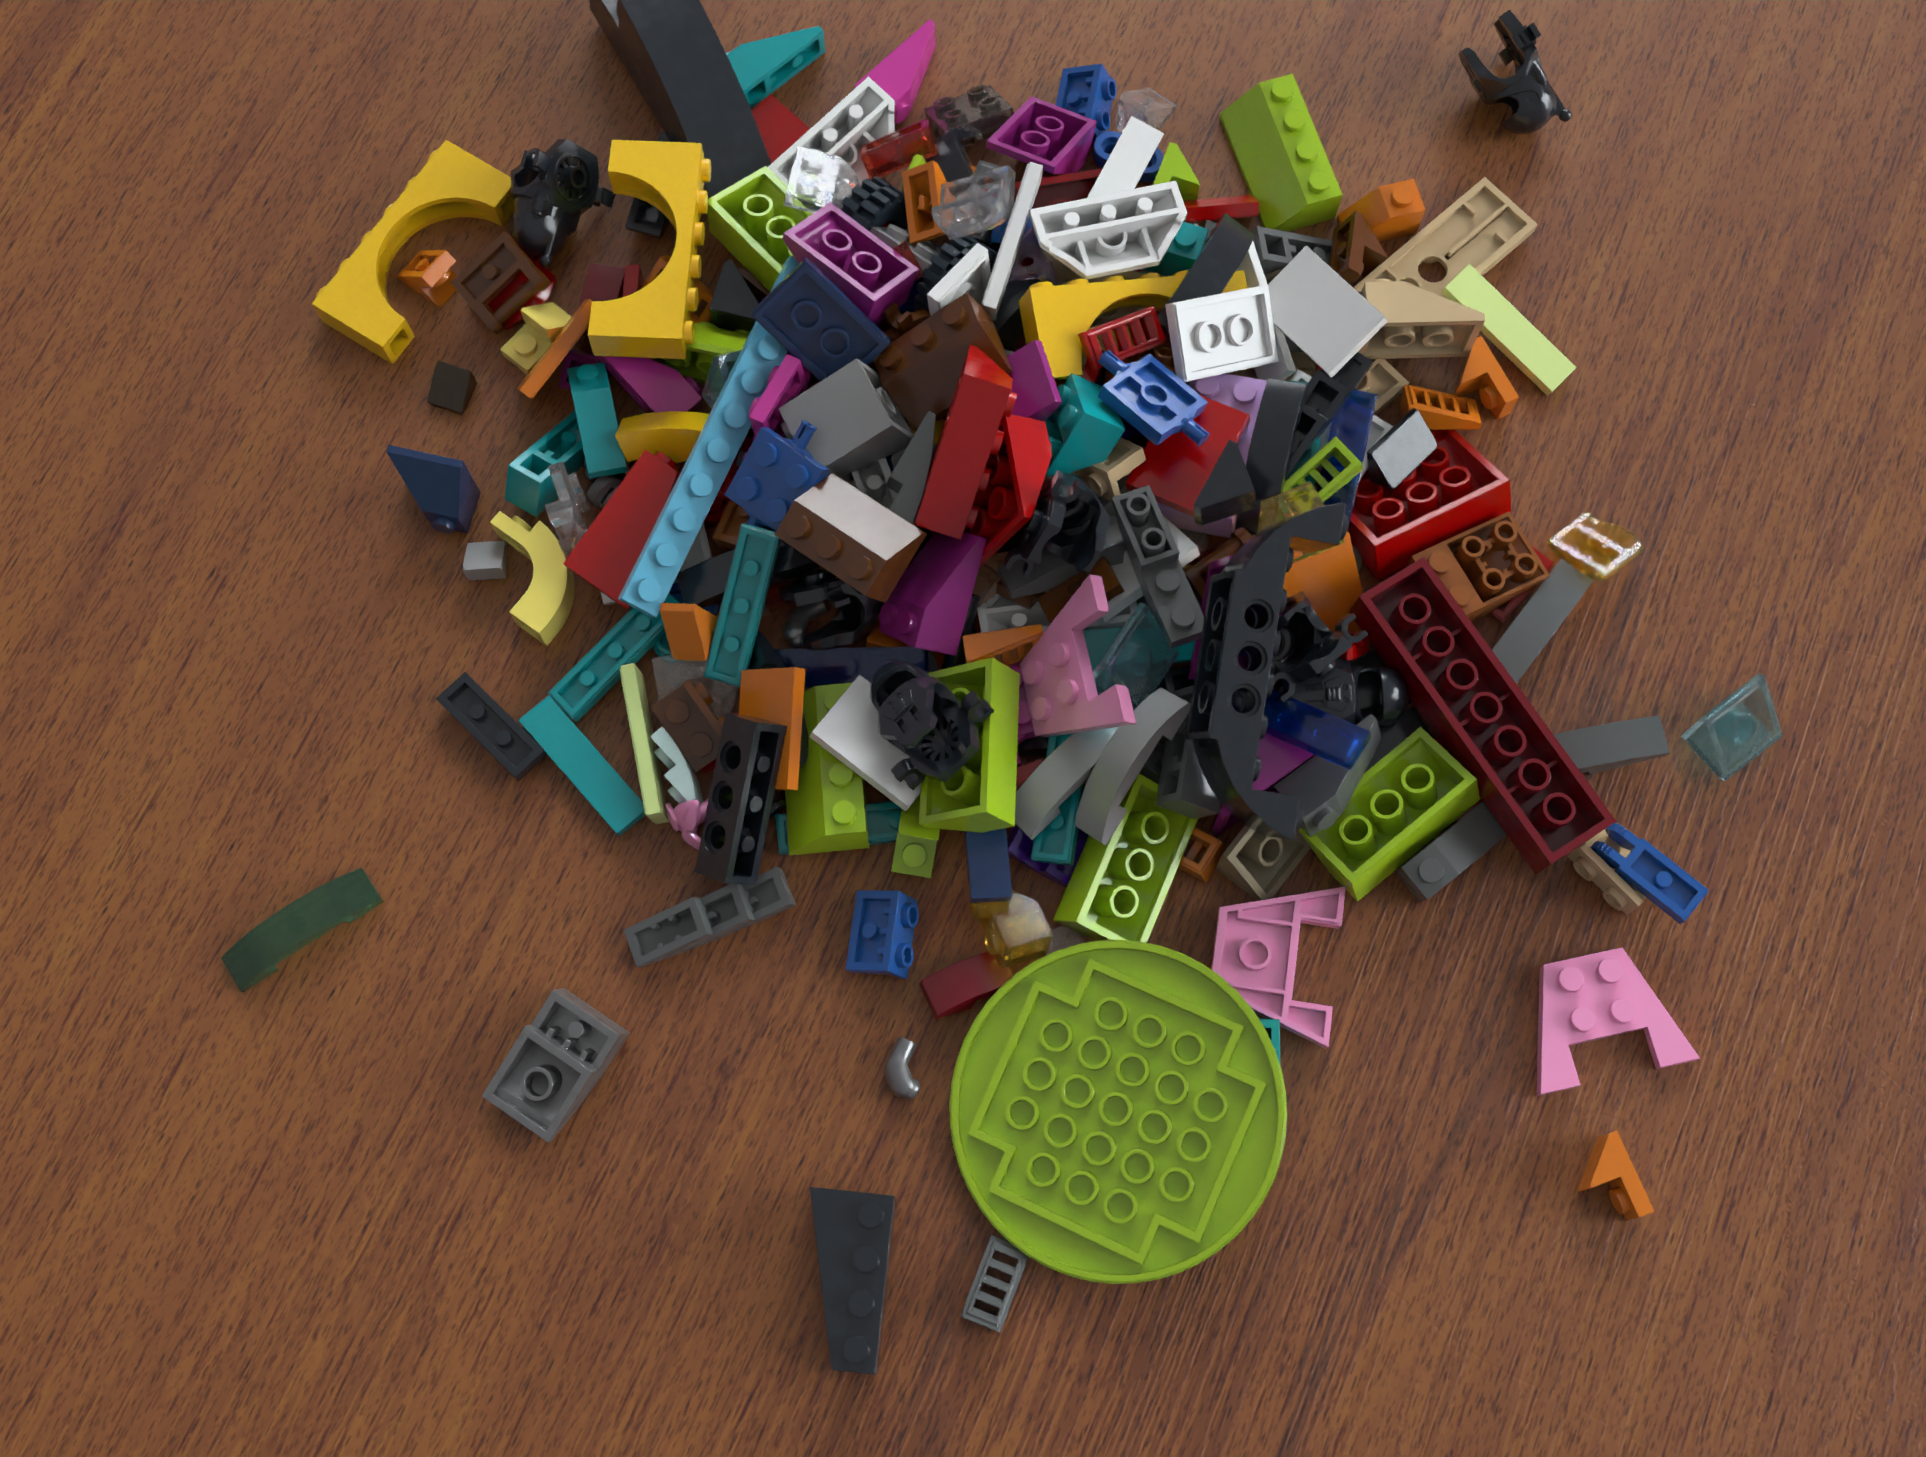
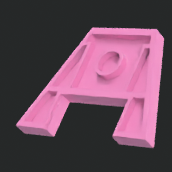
M1088 575L1040 637L1039 641L1020 663L1035 736L1053 737L1137 724L1129 690L1126 686L1115 684L1098 695L1083 629L1110 611L1101 576Z
M1346 886L1220 907L1217 915L1211 970L1220 975L1237 990L1255 1014L1265 1019H1279L1281 1027L1327 1049L1329 1047L1333 1006L1292 1000L1300 924L1339 929L1342 925Z
M1622 947L1544 964L1540 967L1536 1096L1567 1090L1581 1085L1569 1046L1643 1029L1656 1069L1700 1059Z

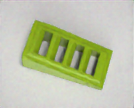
M1335 436L1284 482L1282 496L1299 514L1317 508L1361 472L1363 464ZM1332 456L1345 468L1341 473L1328 461ZM1322 465L1334 479L1328 483L1316 469ZM1308 475L1323 488L1318 493L1304 480ZM1297 484L1311 498L1306 504L1292 490Z

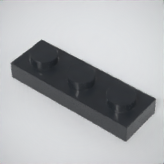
M466 672L436 698L518 782L547 756L545 750Z

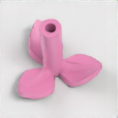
M709 798L701 804L699 800L685 801L678 804L674 809L671 802L666 803V814L674 831L680 830L683 840L699 850L701 838L697 834V827L705 821Z

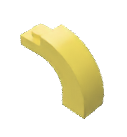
M499 511L490 521L497 536L533 563L531 584L509 612L519 627L545 646H548L562 629L570 614L574 600L573 572L563 564L567 557L559 541L545 524L539 520L531 528L520 517L515 515L511 519Z

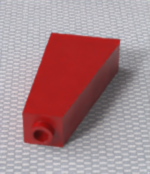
M646 449L563 563L571 572L627 611H630L633 607L618 600V597L679 477L678 472L674 470L677 464L660 451L654 456Z

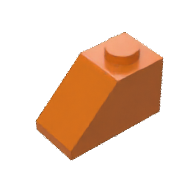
M1409 179L1377 187L1337 214L1336 219L1338 225H1340L1353 212H1360L1377 240L1381 242L1417 233L1425 207L1415 180Z

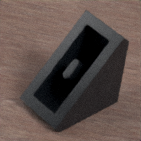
M732 259L724 262L709 307L712 321L719 328L732 331L740 329L751 332L756 322L751 316V311L759 303Z
M1228 441L1193 505L1195 523L1203 526L1256 508L1255 489L1237 442Z

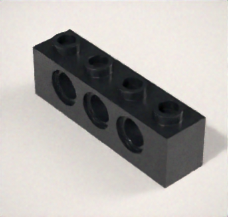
M725 713L695 867L696 873L725 884L756 885L787 726L758 717Z

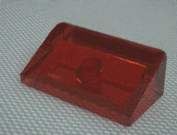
M924 119L862 145L860 157L869 178L872 179V177L881 178L910 166L916 154L927 159L936 155L938 150L930 122Z

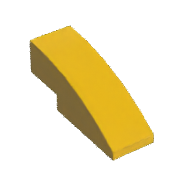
M665 411L622 418L615 437L627 462L639 459L646 449L653 455L660 451L675 463H679L688 459L709 414Z

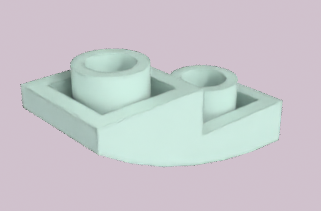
M661 726L650 737L659 746L654 753L670 769L664 776L673 786L667 791L679 804L689 800H699L701 804L703 796L694 769L669 733Z

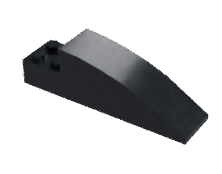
M589 0L591 12L669 141L702 143L704 159H710L711 180L710 182H704L703 189L707 191L708 199L764 166L768 167L771 165L749 103L726 52L699 0Z

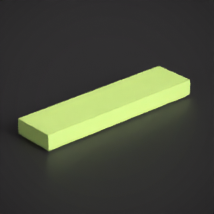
M1470 264L1441 291L1447 299L1484 313L1485 322L1480 331L1547 396L1577 368Z
M634 663L622 665L619 670L644 812L656 825L669 822L665 810L666 798L659 759L654 753L657 749L656 743L650 737L654 732L644 676Z

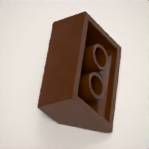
M967 292L891 342L874 359L882 385L915 432L928 411L936 414L935 422L947 415L970 344L981 349L1008 375L1013 372L991 315Z
M832 473L794 500L774 535L863 595L886 603L927 533Z

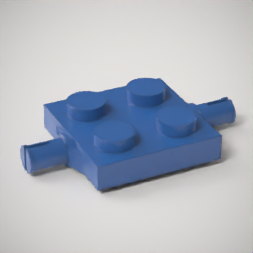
M1110 350L1102 354L1098 363L1115 377L1102 386L1098 397L1157 446L1172 434L1183 432L1197 446H1201L1208 439L1210 433L1193 420L1203 413L1208 401L1150 353L1137 362L1126 364Z
M802 420L792 440L781 437L768 427L760 428L725 493V496L741 506L746 514L749 515L746 524L760 528L765 525L776 531L794 500L826 478L829 469L816 461L806 449L814 432L817 430L816 426Z

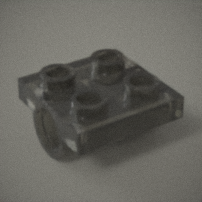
M990 85L973 86L967 90L966 94L955 98H940L934 102L933 106L924 109L927 123L933 128L935 139L954 129L963 147L975 144V136L979 141L989 139L1014 114L1013 107Z

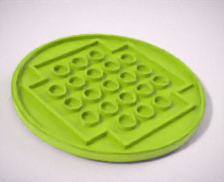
M1101 940L1076 944L1046 955L1020 970L997 990L975 1018L963 1041L951 1083L949 1105L953 1148L967 1188L980 1210L1003 1237L1028 1257L1067 1276L1092 1282L1129 1284L1158 1280L1198 1265L1220 1251L1251 1221L1264 1202L1276 1177L1286 1139L1287 1100L1282 1069L1267 1031L1253 1009L1237 990L1204 964L1175 950L1141 941Z

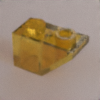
M1012 890L1011 901L970 903L974 919L976 921L980 920L985 930L986 947L991 955H996L1001 968L1046 956L1053 934L1038 901Z

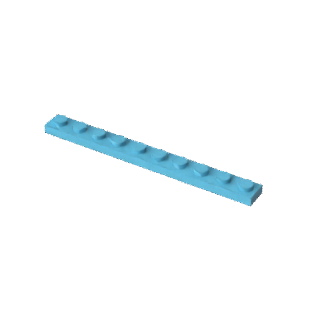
M793 255L787 258L772 290L799 264ZM757 321L618 597V600L652 618L657 617L661 603H664L751 427L749 410L753 401L757 397L761 398L768 386L767 382L772 369L775 366H780L788 351Z

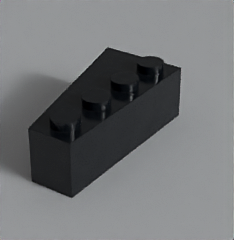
M810 1187L831 1369L878 1375L897 1199L892 1195Z

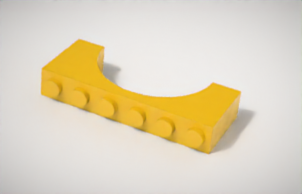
M445 140L438 150L431 153L427 164L417 176L412 177L408 181L404 192L395 203L390 204L386 208L383 217L377 225L363 236L361 244L354 253L341 263L338 272L327 286H323L318 291L312 305L322 322L389 363L394 364L415 337L406 319L399 315L388 303L386 291L387 276L396 253L411 236L421 229L450 218H479L503 227L515 212V205L511 195V177Z
M611 140L608 174L613 194L632 196L656 207L670 220L677 232L675 248L668 264L650 284L622 298L608 301H592L588 338L594 356L686 359L687 345L694 344L695 324L694 321H690L691 311H697L698 289L694 288V278L701 277V255H697V247L703 246L705 240L704 223L700 222L701 214H707L708 193L703 189L704 182H710L711 161L710 159H704L702 143Z
M1188 270L1177 272L1168 277H1160L1159 273H1148L1131 280H1125L1123 276H1112L1105 278L1102 282L1089 283L1088 279H1075L1067 282L1066 285L1053 286L1052 282L1047 281L1035 283L1029 287L1018 301L1026 345L1034 340L1042 341L1056 386L1064 385L1071 373L1080 377L1083 375V347L1078 334L1089 330L1093 321L1099 316L1118 308H1148L1152 306L1155 310L1160 311L1170 295L1177 289ZM1244 270L1235 271L1222 293L1247 288Z

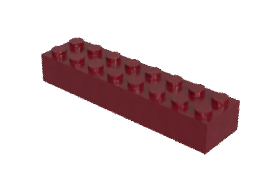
M1424 557L1358 597L1349 610V614L1354 613L1356 616L1354 621L1361 631L1365 630L1368 633L1367 638H1369V642L1386 666L1398 671L1404 678L1408 687L1409 698L1448 753L1477 779L1479 796L1535 875L1616 822Z

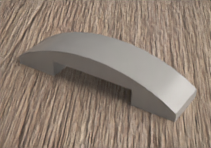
M1160 687L1133 710L1137 724L1120 726L1102 751L1089 776L1079 803L1075 821L1076 827L1102 844L1107 845L1127 813V810L1119 806L1160 738L1164 736L1169 740L1173 739L1190 711V703Z
M1119 727L1073 733L1037 767L1016 793L1015 825L1031 840L1061 813L1059 806L1089 778L1102 751Z

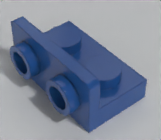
M1102 63L1064 68L1062 71L1055 105L1097 121L1093 136L1094 143L1100 134L1110 128L1112 100L1116 98L1117 94L1115 80L1110 77Z
M857 890L846 970L859 974H889L898 979H907L909 967L914 959L912 948L914 928L919 920L917 900L901 891Z

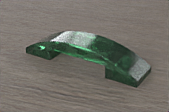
M363 868L357 869L314 889L285 906L247 933L221 959L240 991L245 992L279 970L276 964L343 921L350 924L384 901Z

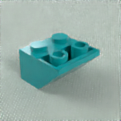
M1073 373L1069 375L1064 385L1061 384L1057 387L1062 403L1045 421L1052 452L1046 477L1055 474L1057 470L1063 473H1071L1104 462L1125 431L1120 415L1098 397L1102 386Z

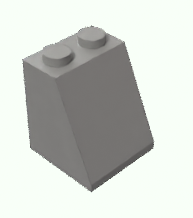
M859 359L853 360L778 408L784 419L781 427L788 439H793L802 420L808 421L817 427L806 449L816 461L829 469L826 477L832 473L841 477L904 450L914 436L907 420L882 385L879 374Z

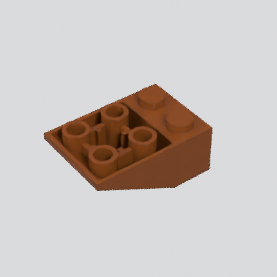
M1510 512L1411 556L1404 567L1406 568L1424 557L1472 623L1550 576Z

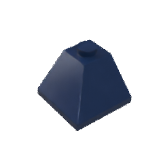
M388 445L386 451L431 524V527L446 534H453L454 531L468 533L481 492L462 460Z

